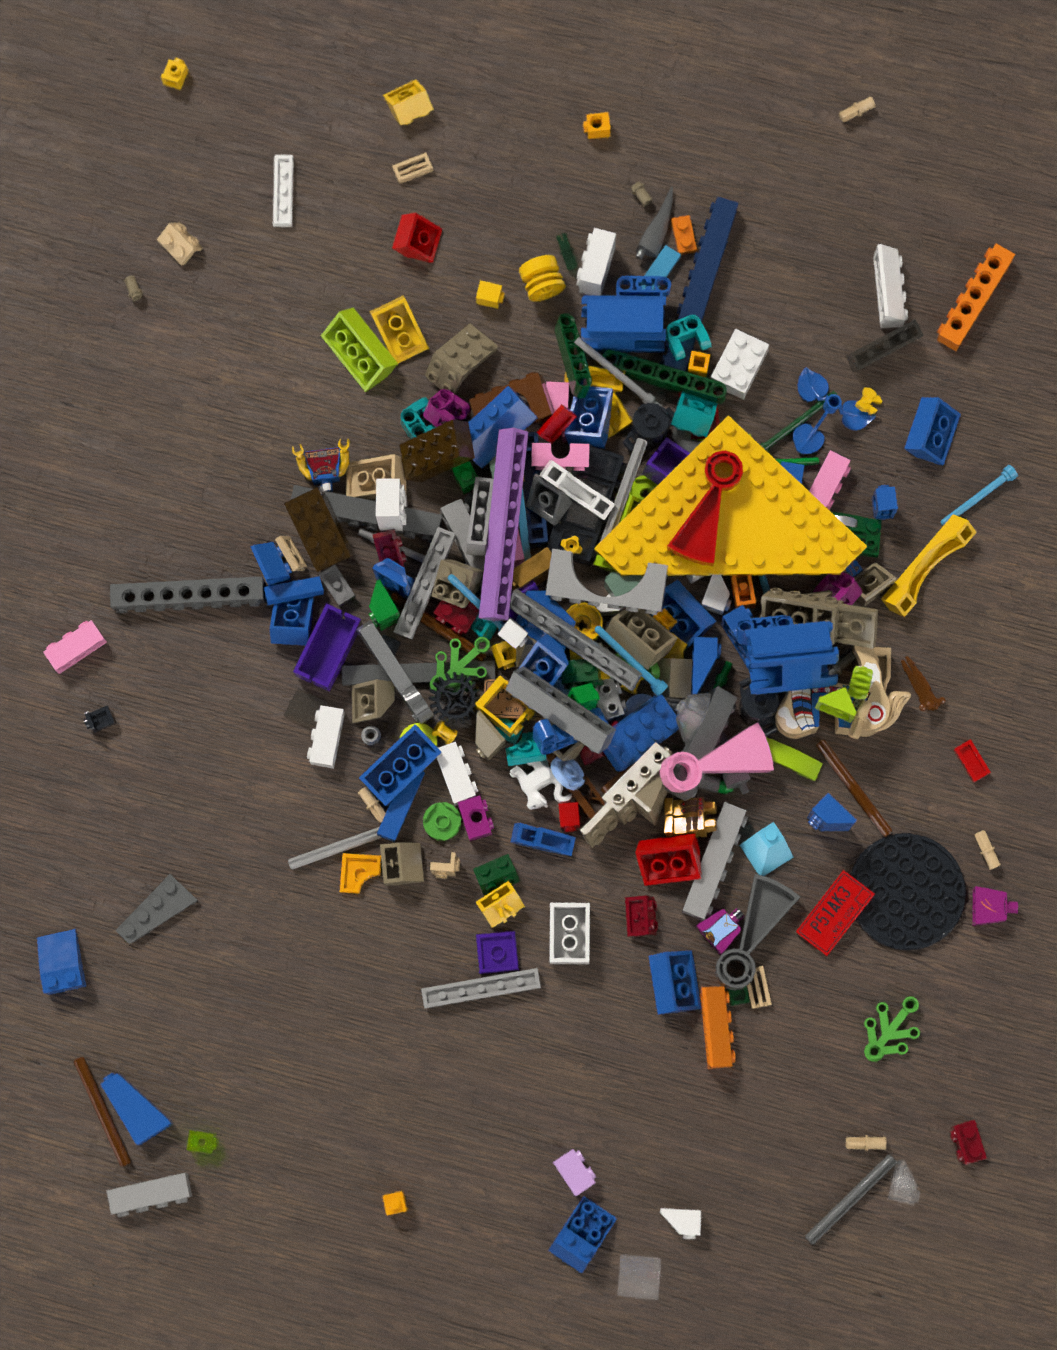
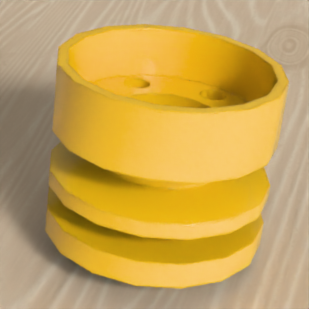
M539 256L520 266L519 273L523 283L526 284L525 290L528 292L530 301H543L552 298L565 289L562 274L557 273L559 266L555 256Z
M588 603L570 606L566 612L576 622L574 628L579 630L578 625L583 623V626L586 628H583L580 632L596 641L599 635L595 632V627L603 626L599 610L594 606L588 605Z

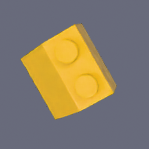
M417 80L383 95L392 114L400 125L410 124L413 119L424 117L434 110L426 90Z

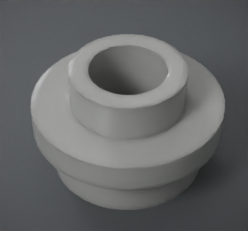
M367 726L363 729L361 737L364 743L375 745L379 742L381 733L377 727ZM374 733L375 737L373 739H369L368 734Z

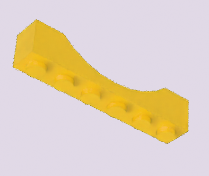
M954 514L881 598L890 611L903 617L908 614L917 603L920 586L928 573L947 555L964 547L976 534L975 529L968 520Z

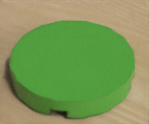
M447 802L435 803L426 810L423 816V826L431 838L438 841H446L458 834L461 828V816L452 804Z

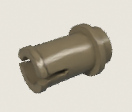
M637 182L631 187L632 194H635L642 205L646 206L653 199L645 190V185Z
M135 276L126 277L124 283L129 291V298H132L133 301L141 299L143 291L139 289Z

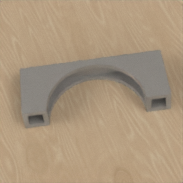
M552 549L546 595L550 596V600L561 601L562 598H569L570 603L580 604L581 600L588 601V605L599 607L600 603L607 604V608L619 609V606L627 607L626 611L638 612V609H645L646 614L657 615V611L662 612L668 565L648 563L642 580L631 591L617 597H602L587 590L579 581L574 570L573 552Z

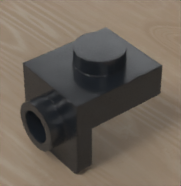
M108 705L90 713L88 711L84 712L86 716L83 719L87 729L91 728L94 733L116 724Z

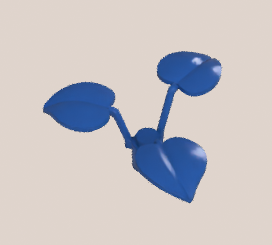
M807 367L803 369L799 376L798 393L807 402H812L815 399L825 401L823 404L825 412L814 429L809 424H801L794 430L793 442L796 451L800 454H812L822 447L824 435L817 431L828 413L833 414L839 410V413L843 415L842 423L844 426L854 431L863 429L876 417L875 414L869 415L868 412L860 411L855 406L857 401L849 400L842 405L841 398L838 395H826L829 388L826 379Z

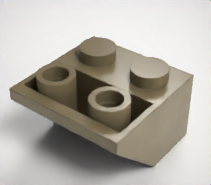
M443 559L440 561L431 596L461 608H466L470 601L448 580V576L450 574L455 575L475 595L479 590L484 571L453 559Z
M420 843L380 845L385 886L424 882Z

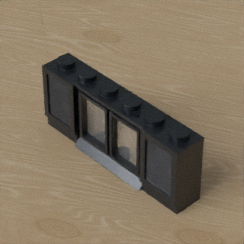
M589 446V467H585V471H573L572 469L571 474L614 503L615 498L612 497L614 491L618 492L621 483L618 480L619 475L624 474L626 463H624V456ZM569 497L572 505L559 522L553 526L547 547L551 553L552 549L564 550L561 546V541L577 536L582 552L580 554H573V561L590 566L591 561H595L597 552L594 548L600 543L603 535L601 533L602 527H606L609 516L603 520Z

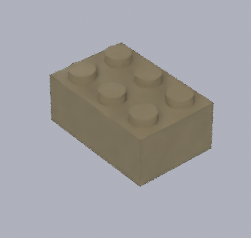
M625 608L612 618L606 632L648 670L671 651L677 637L650 614H646L644 609L632 612L626 611Z

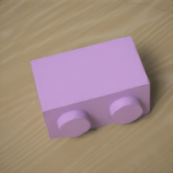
M572 1149L553 1163L574 1195L577 1196L595 1183L593 1179L596 1176L590 1167L586 1169L582 1162L585 1159L580 1151L575 1152Z

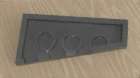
M169 874L115 931L129 944H132L157 926L165 923L171 917L181 913L190 905L195 904L198 900Z

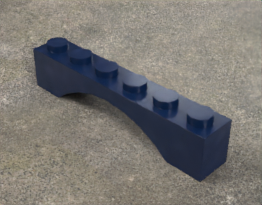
M528 432L523 482L530 549L543 548L548 545L546 520L526 507L534 475H540L541 470H535V466H531L532 443H538L537 432Z

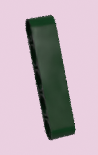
M564 313L558 318L555 335L571 392L577 398H585L589 392L592 378L584 351L574 343L579 337L575 319L570 314Z

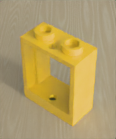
M499 676L475 703V709L481 711L488 720L511 737L513 734L517 735L523 728L522 723L526 719L529 721L536 712L528 708L519 699H516L527 709L509 728L486 709L487 705L502 688L506 691L509 683L502 676Z

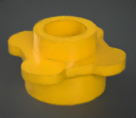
M577 536L561 541V546L565 551H571L573 554H580L582 552Z

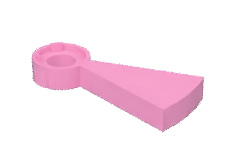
M757 722L699 760L687 752H678L670 755L662 762L660 777L665 787L670 791L683 793L695 788L699 784L702 773H768L773 771L774 767L767 739ZM676 764H680L686 769L687 777L685 781H679L674 776L673 770Z

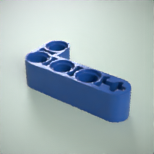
M600 708L589 710L608 723ZM548 719L537 722L533 727V739L543 755L578 742L566 731L560 730L557 725H551Z

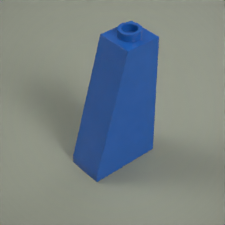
M113 1072L104 1078L101 1086L136 1145H142L174 1124L170 1118L121 1074H114Z

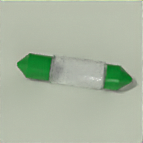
M706 774L697 785L699 789L724 795L734 790L728 789L721 778Z

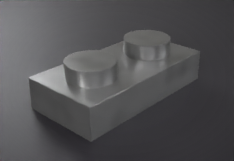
M335 564L319 574L339 607L356 597Z

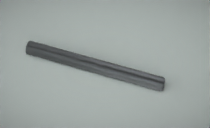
M887 1155L806 1234L805 1238L812 1245L815 1244L897 1163L891 1155Z

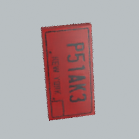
M843 870L797 929L796 933L828 956L875 894Z

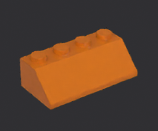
M702 987L700 989L708 1069L732 1067V1063L736 1062L735 1051H731L730 1043L734 1042L733 1031H729L728 1023H731V1012L727 1011L726 1003H729V992L725 991L724 987Z

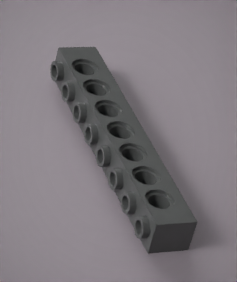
M261 576L110 584V607L116 613H127V610L146 612V609L165 611V608L184 610V607L203 609V606H211V608H222V605L241 607V604L260 606V603H265V581ZM243 589H249L247 596H241L240 592ZM224 590H230L228 597L221 596ZM205 591H211L209 598H202ZM186 592H192L190 599H183ZM167 593H173L171 600L164 599ZM148 594H154L152 601H146ZM135 595V600L127 602V597Z

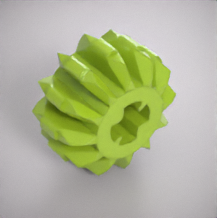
M856 666L854 668L848 690L849 696L859 700L867 698L873 677L872 669L864 666Z

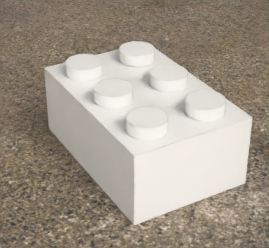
M594 228L593 234L589 233L587 239V251L584 250L582 256L583 263L582 268H579L577 273V285H579L580 293L601 296L616 246V233Z
M735 329L711 379L723 383L728 393L744 400L768 352L769 344Z
M376 479V519L380 531L392 529L403 531V525L407 524V515L404 507H407V495L404 485H401L400 479Z
M550 903V964H589L590 903Z

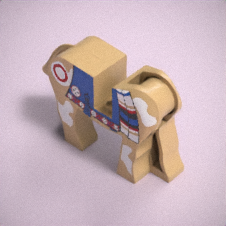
M853 645L852 652L857 659L858 665L860 667H868V669L873 671L869 693L865 699L872 706L866 718L867 723H864L860 734L862 737H867L889 728L898 719L904 705L911 698V693L893 691L888 697L885 693L891 677V648H867ZM837 683L835 686L785 691V697L775 714L777 729L782 735L790 739H799L816 733L819 727V710L815 709L819 698L846 687L848 692L850 685ZM849 696L857 712L860 700ZM835 717V734L848 735L852 722L850 723Z

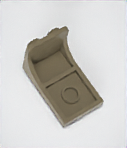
M469 324L434 352L425 376L441 390L447 389L456 395L465 378L496 352L498 346L472 324Z

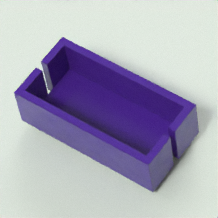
M666 437L646 463L642 475L658 485L690 453Z
M326 603L293 670L294 675L309 683L313 681L314 685L330 692L358 635L356 629L363 625L362 620L347 612L343 614L342 610Z

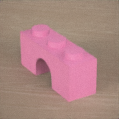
M532 443L531 466H535V470H543L549 460H552L565 470L566 467H573V471H585V467H589V444H570L568 456L558 459L551 452V443Z

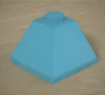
M774 822L758 831L740 845L758 875L761 876L767 875L793 858L785 838Z

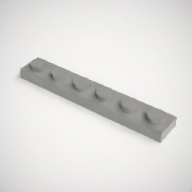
M440 527L437 528L394 629V633L411 640L413 639L431 597L440 561L447 559L456 537L455 533Z
M535 968L422 988L421 990L424 1008L426 1009L539 989L541 986L538 969Z

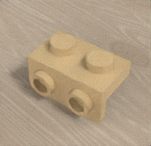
M169 223L157 240L181 265H185L193 253L200 251L202 246L197 238L186 231L187 228L183 224Z
M451 852V863L431 862L430 871L432 875L439 879H447V876H456V871H460V860L456 853Z

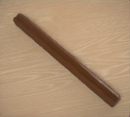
M394 592L390 597L395 605L401 609L404 608L407 601L406 598L397 592ZM424 611L420 622L448 641L455 638L459 639L461 642L460 649L466 653H469L475 647L474 644ZM457 641L453 642L454 645L459 646ZM486 653L478 654L475 659L483 661L486 658Z
M826 740L819 741L816 744L818 750L882 836H888L892 832L890 826Z
M79 1057L74 1060L76 1069L120 1166L124 1167L130 1164L131 1160L84 1057Z

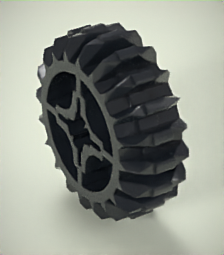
M456 672L452 673V678H450L448 673H445L446 680H443L441 676L438 677L441 683L438 685L436 682H433L437 689L429 690L430 693L435 694L428 697L430 701H435L429 706L430 708L437 707L433 711L434 715L440 713L438 717L440 720L446 716V723H449L451 718L453 724H457V718H459L461 723H464V716L471 719V716L468 714L470 711L476 714L473 706L476 707L475 700L481 698V696L475 695L480 690L479 688L473 689L476 682L469 683L471 677L467 676L464 679L463 673H460L458 678ZM451 683H461L455 690L445 688ZM466 687L470 694L468 704L462 698ZM441 692L447 697L446 706L443 709L439 701ZM447 693L451 695L453 694L454 696L459 694L457 697L462 703L455 700L451 702L452 699ZM455 706L464 708L460 712L449 713V710H452Z

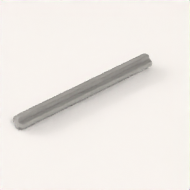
M638 438L636 440L614 501L615 505L611 510L600 542L619 524L647 446V441Z
M379 827L290 858L288 860L291 869H295L380 839L382 837L377 836Z

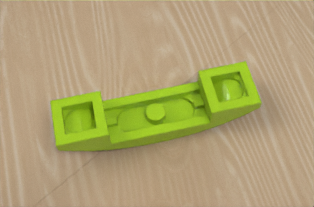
M766 737L774 763L793 770L798 775L815 782L822 766L821 762Z

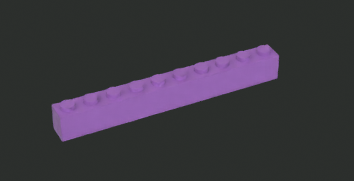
M517 428L499 430L479 611V618L489 621H506L509 618L528 432Z

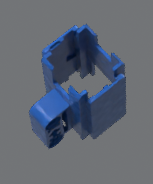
M622 276L617 280L616 296L584 295L581 304L587 306L582 308L581 318H587V328H581V340L597 352L614 350L618 352L664 353V342H661L666 340V329H663V319L665 318L663 305H666V297L669 296L671 291V281L669 278L664 276ZM625 284L628 285L630 288L627 290H623L620 288V286ZM665 285L667 289L660 290L658 286Z
M787 615L750 618L738 621L737 641L742 645H747L748 658H745L746 667L750 666L751 694L835 686L838 683V675H829L827 667L828 664H836L839 655L838 647H832L829 633L832 632L833 624L829 621L793 624L792 618Z

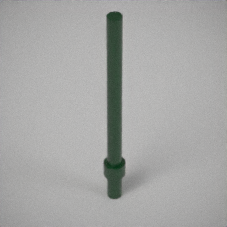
M832 391L830 394H828V396L831 394L838 395L835 391ZM819 401L768 441L762 442L759 445L769 452V448L820 411L825 401Z

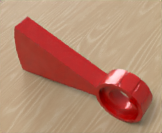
M723 450L713 453L707 459L704 476L711 487L667 545L669 551L688 561L714 567L721 492L734 489L740 483L743 475V465L736 454ZM723 462L728 463L733 469L732 475L728 478L718 477L714 470L716 465Z

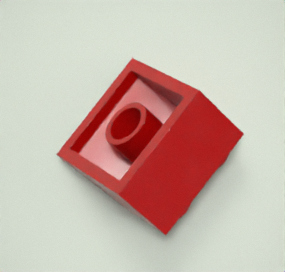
M418 213L403 214L392 249L406 257L433 263L442 228Z

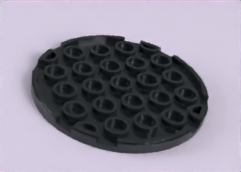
M899 833L881 838L861 853L850 873L853 878L875 894L856 918V922L869 937L889 948L919 950L934 945L953 930L962 915L966 887L960 866L945 847L926 836Z

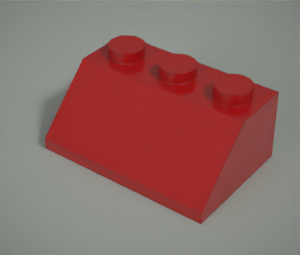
M695 833L640 840L638 842L635 854L644 886L701 879L700 849Z

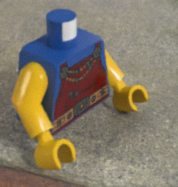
M340 439L336 448L306 451L304 455H302L304 450L301 444L299 452H295L292 446V452L297 456L296 461L299 471L307 480L313 481L314 485L321 484L323 490L327 492H333L332 483L340 481V477L345 474L350 464L349 439H347L346 446L341 444Z

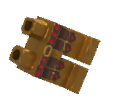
M703 797L690 798L685 801L665 798L666 837L694 833L696 837H707V832L717 831L716 819H707L708 814L717 813L715 801H705Z

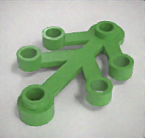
M479 637L476 639L475 647L459 662L461 642L456 638L450 641L451 664L450 670L447 672L450 678H452L453 672H456L457 675L463 673L464 676H477L480 679L487 676V670L482 666L478 668H464L478 654L486 653L490 649V642L487 638ZM455 641L459 643L457 648L452 647V643ZM485 643L486 647L484 649H480L479 644ZM443 651L438 652L435 656L437 672L430 681V687L434 690L437 688L433 685V682L437 683L439 681L438 677L441 676L443 680H446L444 663L447 661V655ZM440 654L445 656L443 661L438 660ZM480 669L485 671L483 676L478 675ZM451 683L445 688L456 689L461 683Z
M907 997L903 1000L901 1011L890 1025L887 1016L888 1005L884 1002L877 1004L876 1011L879 1013L882 1032L878 1041L875 1034V1019L867 1018L864 1021V1027L867 1029L869 1044L864 1049V1054L868 1060L876 1062L881 1060L885 1054L898 1053L903 1055L907 1053L908 1046L903 1042L898 1043L896 1046H883L888 1040L900 1038L916 1039L919 1037L920 1031L917 1027L896 1031L906 1016L918 1009L919 1003L916 998ZM908 1001L913 1003L912 1009L907 1008L906 1003ZM879 1005L885 1006L884 1012L879 1011ZM868 1020L873 1021L874 1025L872 1028L867 1026ZM912 1029L917 1031V1035L915 1037L911 1036L910 1031ZM900 1045H903L905 1047L904 1052H900L898 1050V1047ZM872 1048L877 1049V1055L874 1056L871 1054L870 1051Z

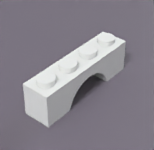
M549 460L539 475L603 520L606 519L615 505L552 460Z

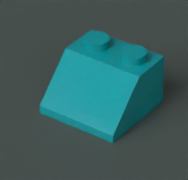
M682 391L671 425L679 430H688L696 436L707 437L715 416L717 403Z

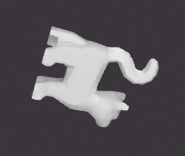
M547 760L527 763L528 766L534 768V771L528 775L518 766L510 770L511 777H517L522 791L527 795V807L530 810L539 809L543 806L545 808L548 807L545 797L538 791L551 783L556 786L554 797L558 803H569L572 800L571 794L562 796L563 785L553 775Z

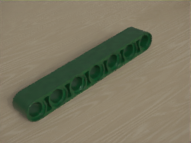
M608 350L603 354L606 360L614 359L615 362L612 365L622 373H625L630 379L676 393H682L683 391L717 404H722L726 400L727 389L721 382L614 350ZM627 364L633 365L631 369L624 368ZM648 369L651 373L643 374L642 371ZM667 375L669 378L662 380L660 376ZM685 380L687 383L680 385L678 381ZM699 385L705 387L703 390L696 389V387ZM715 391H721L723 394L720 396H716L713 393Z

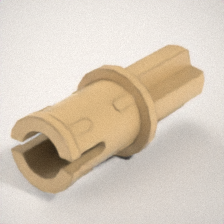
M868 97L859 103L855 102L853 106L839 113L840 119L846 122L856 116L860 117L862 113L874 108L875 102L872 97Z
M860 700L857 713L848 733L849 737L853 739L859 738L864 723H867L866 718L872 706L870 702Z
M366 786L358 792V795L367 805L366 809H369L376 820L382 823L386 813L379 804V799L376 800Z
M986 831L976 833L975 838L982 851L980 854H983L989 870L1000 866L1001 864L994 851L995 846L992 847Z
M865 1135V1137H847L846 1148L865 1149V1151H868V1149L886 1150V1137H868V1135Z

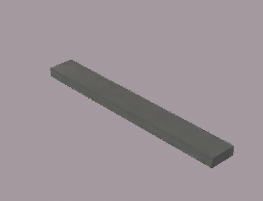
M518 589L513 591L510 599L511 610L629 690L635 689L642 676L641 672Z
M471 661L464 667L478 668L482 666L487 670V676L483 679L477 676H469L471 677V682L495 679V661ZM451 662L444 663V674L450 670ZM437 663L400 664L412 684L430 683L437 672ZM380 665L342 666L343 686H352L376 679L391 681ZM480 669L478 671L479 676H483L485 674V671L483 669Z

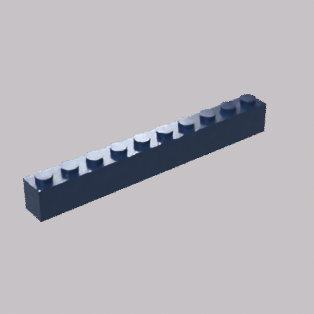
M717 196L716 202L711 203L709 213L712 214L710 219H706L704 230H706L705 236L701 235L698 246L701 249L694 256L693 263H695L694 270L690 269L687 280H690L688 287L685 286L682 297L685 299L683 304L680 303L678 306V320L689 315H696L702 322L737 213L738 202ZM694 323L687 325L690 329L697 327ZM673 330V336L680 334L678 331ZM696 337L681 342L686 357L678 361L675 360L667 342L666 348H668L667 355L663 354L660 364L686 372Z

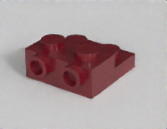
M441 600L434 611V615L436 616L435 620L443 625L445 623L451 625V630L461 635L463 633L466 635L480 610L471 601L466 608H461Z

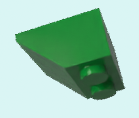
M377 580L369 605L371 611L369 616L374 626H379L380 630L383 631L397 623L400 614L381 580Z

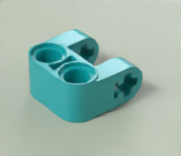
M696 315L686 316L667 326L666 339L676 361L686 357L681 342L696 337L701 350L712 347L706 329ZM694 323L697 327L690 329L687 325ZM676 330L680 334L677 336H673L670 334V332Z
M427 397L412 403L401 412L400 424L410 439L417 437L414 435L417 431L425 433L436 428L433 424L426 427L419 417L424 413L429 402ZM410 416L414 420L411 422H407L404 420V418Z

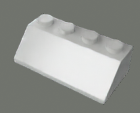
M878 244L873 259L880 328L903 327L905 320H908L907 309H904L903 304L906 302V293L902 291L904 275L903 273L900 274L902 257L898 256V249Z

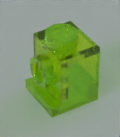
M189 1130L186 1150L213 1154V1150L217 1149L218 1138H215L216 1134ZM202 1138L206 1141L204 1146L199 1145V1140Z

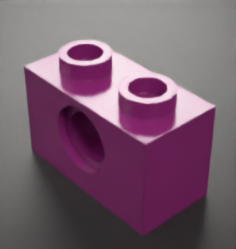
M479 795L458 802L469 841L492 835L491 830L494 829L491 818L487 819L485 811H488L485 799L481 800ZM473 814H481L482 820L478 823L471 820Z

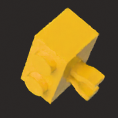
M509 881L476 902L492 928L502 921L504 923L507 922L506 919L511 915L515 917L516 913L525 907Z

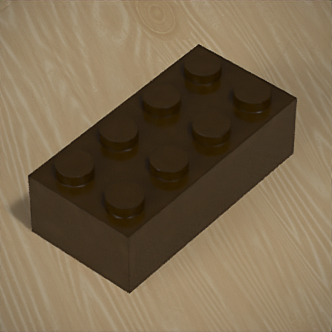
M448 421L400 444L407 481H426L475 458L469 423L466 421Z
M322 486L284 503L316 572L354 555Z

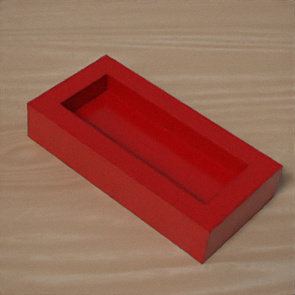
M561 404L537 433L544 440L553 444L577 416Z
M971 739L953 749L973 783L991 773Z

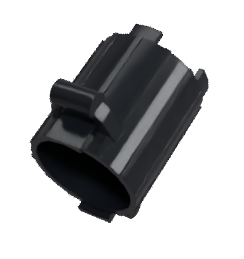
M654 403L640 405L633 414L632 430L626 439L622 441L630 453L633 451L638 438L647 441L646 449L653 450L658 448L667 437L668 429L672 426L673 410L670 407L665 409L663 406Z
M750 677L738 682L741 694L738 708L742 719L750 725L758 722L761 729L772 723V726L762 729L765 737L777 732L775 713L779 704L778 693L751 694L749 686L751 684Z

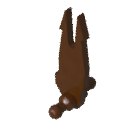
M905 656L910 668L904 660H901L904 672L907 673L914 690L920 698L918 699L921 703L919 710H937L940 704L946 702V699L944 697L939 699L935 697L926 678L914 665L915 663L908 656Z

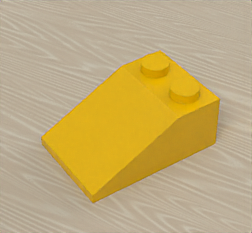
M404 296L370 311L389 353L397 363L429 349Z

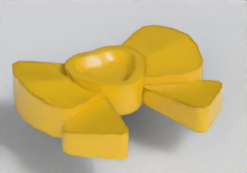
M865 387L862 390V398L856 402L855 406L860 411L868 412L869 415L877 413L878 410L870 404L873 402L880 405L882 400L880 396H876L877 394L873 389Z

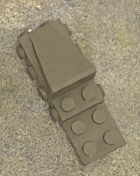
M771 588L761 598V617L787 615L792 618L793 624L829 621L833 624L832 632H829L833 645L838 642L867 648H874L876 646L878 609L843 604V601L832 597V591L830 590L800 594L798 591L786 592L780 588Z
M655 742L602 797L605 805L580 830L589 846L593 848L595 845L600 844L604 839V835L608 831H612L617 826L618 821L625 825L636 817L637 812L642 814L654 826L657 824L668 793L661 780L660 769L662 762L670 755H673L667 747L663 749Z

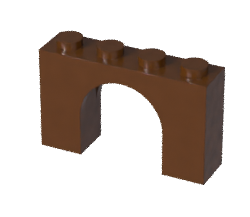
M538 372L528 373L525 378L520 380H511L505 386H496L490 392L478 393L469 400L475 417L509 386L519 396L527 399L530 409L538 417L535 422L539 425L545 423L555 412L544 378Z

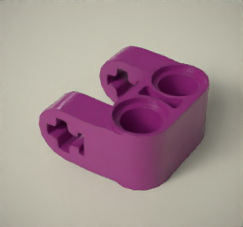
M442 389L430 398L423 416L438 427L451 420L465 419L470 414L471 409L464 400L453 394L450 390Z
M842 572L840 575L827 574L813 591L830 590L832 591V597L834 596L837 600L843 601V604L853 605L862 594V589L855 579L845 572Z

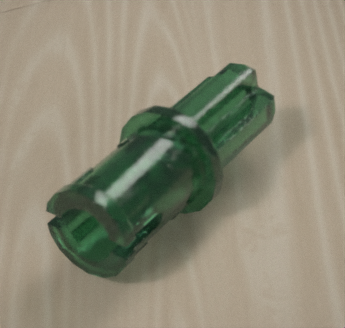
M561 233L562 238L560 234L556 236L561 250L560 255L563 256L567 270H574L578 266L573 254L574 248H571L567 233Z

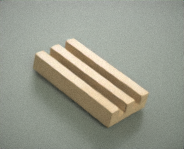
M427 153L392 166L399 184L433 171ZM422 160H425V162H423V163H420V164H418V165H413V166H411V167H409V168H407V169H405V170H402V171H400V172L398 171L399 169H402V168L407 167V166H409V165H412V164H415V163L420 162V161H422Z
M279 536L275 539L292 570L304 571L307 565L291 537Z
M763 966L756 967L753 979L758 1004H755L751 983L747 986L752 1009L771 1005ZM760 971L766 1002L762 1000L756 973Z

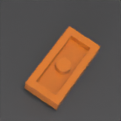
M690 215L671 218L678 253L684 255L697 252Z

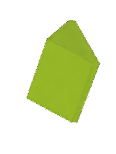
M846 687L820 697L815 706V709L850 723L857 713Z

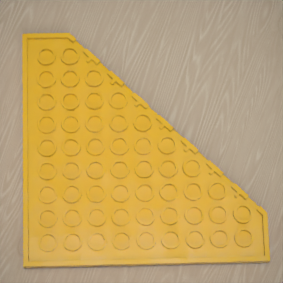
M728 415L594 550L621 576H644L648 563L668 565V576L840 575L867 548V545ZM726 450L733 452L739 457L743 465V475L740 483L734 489L721 492L713 567L691 562L677 556L667 549V545L711 487L704 476L707 459L715 452ZM719 463L714 468L715 474L720 478H728L733 473V469L728 463Z

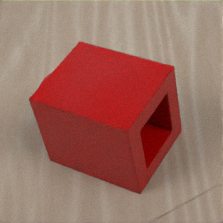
M578 802L558 804L560 829H564L565 832H574L576 828H580Z

